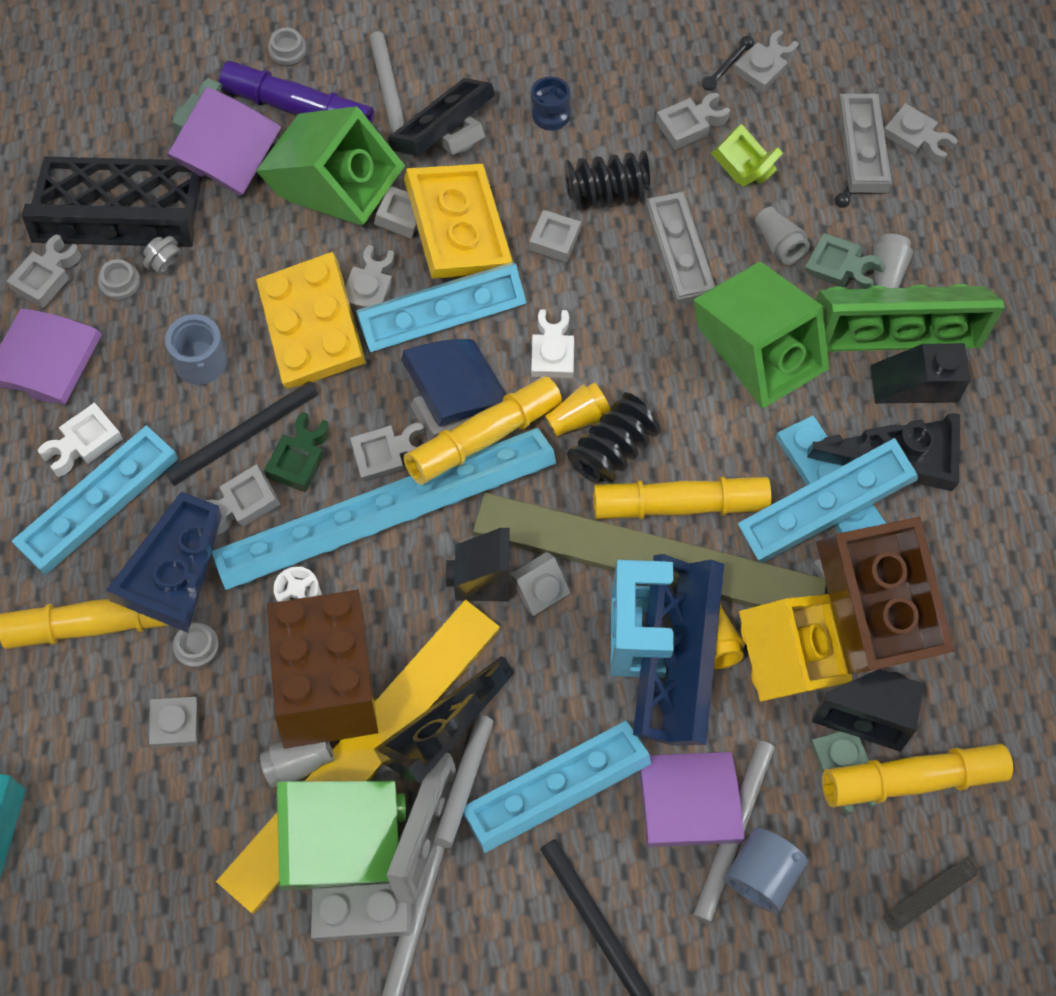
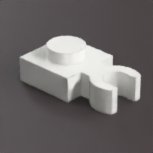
M541 309L539 311L538 328L544 335L532 334L531 377L573 378L574 336L563 335L569 326L567 310H562L561 321L557 324H550L546 321V310Z
M93 403L59 427L64 438L45 442L40 446L38 452L44 461L49 460L54 455H61V458L50 466L56 476L60 477L72 469L74 460L81 456L88 465L122 441L123 438L100 408Z

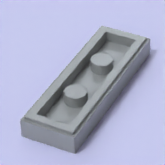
M840 94L839 110L849 192L889 193L892 181L879 94Z
M684 191L645 199L644 205L676 304L691 302L693 299L714 288L715 284Z
M446 753L423 779L387 872V878L397 901L414 904L435 851L436 844L434 843V838L457 774L450 753Z

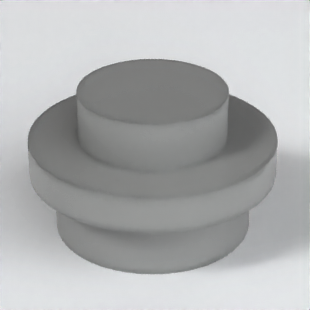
M292 28L276 30L268 43V52L271 59L281 65H292L301 61L307 51L304 38Z
M172 236L164 239L162 237L155 238L147 245L143 252L146 256L143 265L149 271L154 269L159 275L163 274L167 270L168 265L178 261L182 254V251L177 247V240Z
M115 259L102 266L98 276V285L106 297L121 300L132 296L138 290L140 275L132 264L121 259Z
M193 623L190 625L188 633L179 630L173 641V652L182 665L189 668H201L210 664L216 658L220 646L219 639L215 631L208 625Z

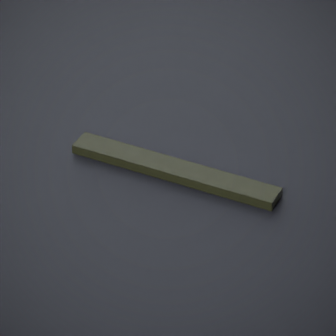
M484 493L473 529V536L477 537L498 528H510V546L542 554L548 552L557 558L615 572L617 560L653 561V556L658 554H665L687 563L712 559L724 564L721 600L748 607H756L785 598L824 595L826 589L825 578L489 493ZM673 572V582L668 586L677 588L679 573Z

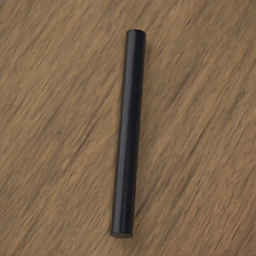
M310 381L306 382L164 472L173 486H176L318 396L316 388Z
M554 839L540 848L542 854L629 995L653 996L557 840Z

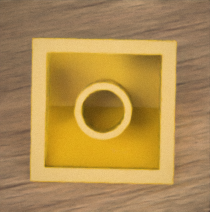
M829 594L785 598L739 611L742 624L741 636L747 645L752 666V682L758 691L760 702L839 686L853 681L852 674H848Z

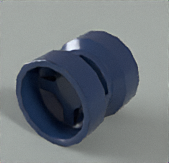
M549 76L536 81L531 88L532 118L534 123L539 128L549 131L563 128L570 120V88L568 84L561 78Z

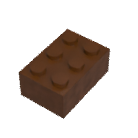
M920 516L838 533L816 541L848 674L878 670L955 652Z
M359 589L267 603L274 714L283 748L379 734L367 634Z

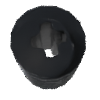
M646 151L640 153L638 161L633 153L628 152L624 155L622 163L618 155L611 154L608 158L607 166L602 157L595 156L591 169L585 158L577 160L575 170L569 160H565L564 163L568 197L573 201L577 210H581L584 198L589 199L593 209L597 208L599 196H604L608 207L613 206L615 194H619L624 205H628L631 192H635L639 202L644 203L646 191L650 187V166Z
M624 392L622 399L616 400L611 406V411L605 412L601 416L600 422L594 423L591 426L589 434L583 435L579 439L578 446H573L567 452L568 459L574 469L587 480L597 483L601 478L607 483H613L617 477L611 467L624 472L628 465L623 456L635 460L639 455L636 446L646 448L650 444L647 434L657 437L661 432L660 426L651 410L640 398L632 393Z

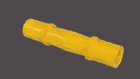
M543 376L515 393H508L503 397L502 402L475 414L451 431L443 430L439 432L435 438L404 455V463L409 474L418 484L423 485L449 469L464 464L465 458L493 445L515 429H525L531 422L552 411L562 403L557 385L549 377Z
M719 477L718 481H673L644 485L642 480H638L636 483L593 485L595 520L638 518L643 520L644 515L682 516L720 512L721 516H726L727 513L759 512L771 505V486L768 477L729 479Z
M99 599L60 607L46 604L45 607L0 613V641L4 649L46 643L55 645L58 644V639L100 636L135 628L138 632H144V629L170 625L109 601V599Z
M1003 744L967 749L951 748L946 754L913 756L880 763L878 760H869L864 764L825 769L822 774V789L828 805L832 808L867 802L883 803L887 797L925 794L952 787L962 791L972 786L1009 781L1013 775V761L1009 750Z

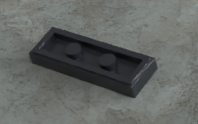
M463 78L387 138L390 148L395 152L419 157L495 96L492 83Z

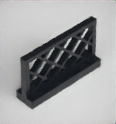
M44 156L32 203L24 205L22 218L31 243H47L52 236L57 234L61 237L64 244L147 246L157 237L164 239L172 236L178 242L177 247H193L195 234L193 224L202 177L192 172L190 179L176 186L169 180L170 177L177 172L192 171L175 160ZM53 169H70L73 172L72 175L58 183L51 178ZM98 170H109L113 174L98 184L90 178ZM138 171H148L153 175L138 185L129 178ZM81 182L89 188L74 198L66 192ZM121 183L129 189L115 199L106 193ZM161 184L168 190L167 193L155 200L146 194ZM58 196L66 202L62 205L46 204ZM98 197L106 203L103 206L86 205ZM138 198L146 204L144 207L126 206ZM178 199L185 205V208H166V206Z

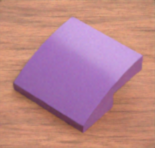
M206 87L167 156L200 177L206 175L233 193L241 196L244 194L281 126L235 99Z
M20 309L0 345V388L21 390L31 398L44 402L66 404L102 334L95 328L64 317L35 310Z
M732 752L650 755L651 765L640 770L647 847L743 843L745 840L743 818Z

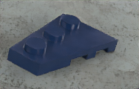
M180 492L107 588L106 593L109 601L188 633L222 518L219 506Z

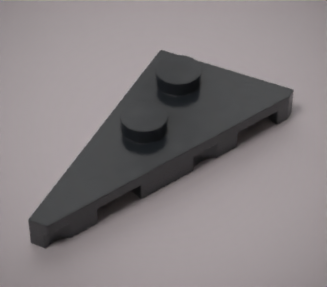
M947 414L943 420L925 424L920 419L910 421L904 426L893 424L864 430L861 436L842 439L841 435L825 437L822 441H813L808 448L807 458L844 466L895 438L917 473L918 480L914 483L953 491L959 484L960 414Z
M503 656L499 657L374 748L382 764L416 783L421 782L515 673L507 659Z

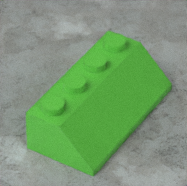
M955 284L949 287L914 285L908 288L872 286L867 289L831 287L826 290H819L815 300L823 306L827 352L908 350L921 344L965 343V348H982L1005 308L1003 300L987 287L968 286L966 284Z

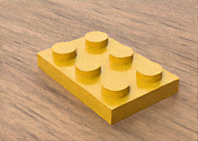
M483 164L406 169L404 181L432 279L469 276L513 262Z
M333 251L256 279L281 381L286 389L302 386L308 381L312 383L366 363L338 259Z

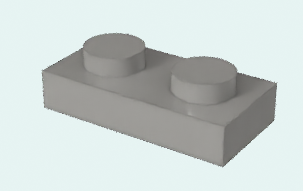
M390 883L312 889L311 939L314 941L412 935V904L397 901Z

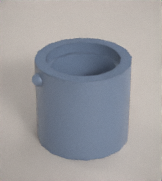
M192 314L175 320L169 326L165 335V346L178 376L184 381L196 385L208 384L218 379L226 369L228 357L216 323L207 316Z
M754 828L724 880L732 890L763 910L778 913L807 865L808 860L798 848L781 836L762 828Z

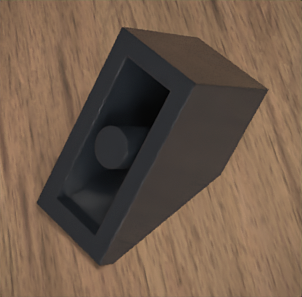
M965 343L921 344L870 366L875 404L958 403L971 381Z
M498 528L455 544V560L446 561V587H454L455 601H465L466 599L467 601L509 602L510 528Z
M882 669L875 670L828 691L814 712L812 722L901 752L917 730L924 683L909 679L901 673L888 672Z

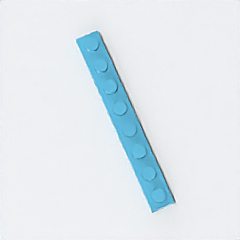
M536 428L493 444L465 458V462L461 466H455L423 485L418 484L409 476L213 550L212 555L225 590H228L238 585L250 583L256 578L282 568H289L298 562L321 553L331 552L342 545L363 537L375 535L379 531L394 525L414 520L423 514L441 507L456 504L460 500L480 492L495 489L501 484L534 474L543 468L556 464L554 450L541 431Z

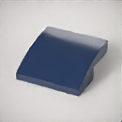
M443 340L403 350L401 361L439 427L469 416L472 417L502 402L503 397L506 395L474 340Z

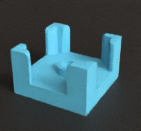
M617 560L611 592L610 676L640 677L642 657L661 658L657 662L656 673L659 678H665L666 666L663 658L672 657L673 630L670 628L642 627V612H647L650 586H638L636 584H672L673 562Z

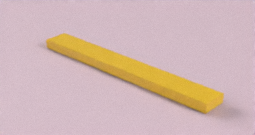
M465 599L375 701L379 734L342 739L333 748L334 761L312 772L305 781H370L383 766L374 748L438 703L498 634L500 626ZM278 812L216 881L252 915L279 886Z

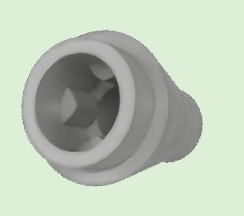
M767 207L757 215L755 223L760 228L776 261L781 260L785 265H792L807 254L810 243L807 240L808 235L804 230L778 213L774 207Z
M884 234L878 238V243L873 245V255L879 257L885 266L883 272L874 269L875 286L899 288L914 253L910 247L911 241L907 237L898 234Z
M330 742L286 749L283 748L282 743H275L269 745V750L260 753L261 767L272 789L277 787V782H298L323 765L334 761Z

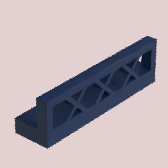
M665 554L654 555L653 561L673 562V572L679 573L677 592L672 595L668 585L650 584L645 627L661 628L662 618L668 613L673 623L672 657L663 658L668 667L667 681L663 684L656 673L657 662L661 658L642 657L633 735L673 746L706 745L724 564L712 559L687 563ZM657 703L663 712L662 730L650 727L652 707Z

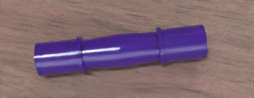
M229 60L224 64L220 73L219 83L222 84L221 91L254 101L255 104L260 106L263 102L294 115L358 106L372 124L374 109L371 106L340 97L334 92L328 95L303 84L274 77L267 70L261 71Z

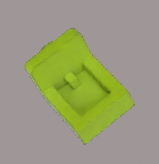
M740 124L710 154L735 182L745 187L755 180L758 184L767 180L777 170L773 163L783 152L779 147H776L767 153L747 129Z

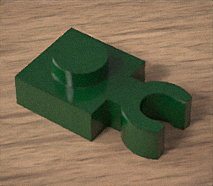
M302 412L295 422L297 432L295 438L282 435L264 472L268 479L306 493L324 457L322 449L316 446L321 445L327 440L330 429L328 421L323 420L317 430L307 431L306 427L310 422L307 413Z

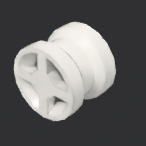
M304 567L288 568L281 572L274 582L273 592L277 602L291 600V597L305 598L322 595L316 576Z

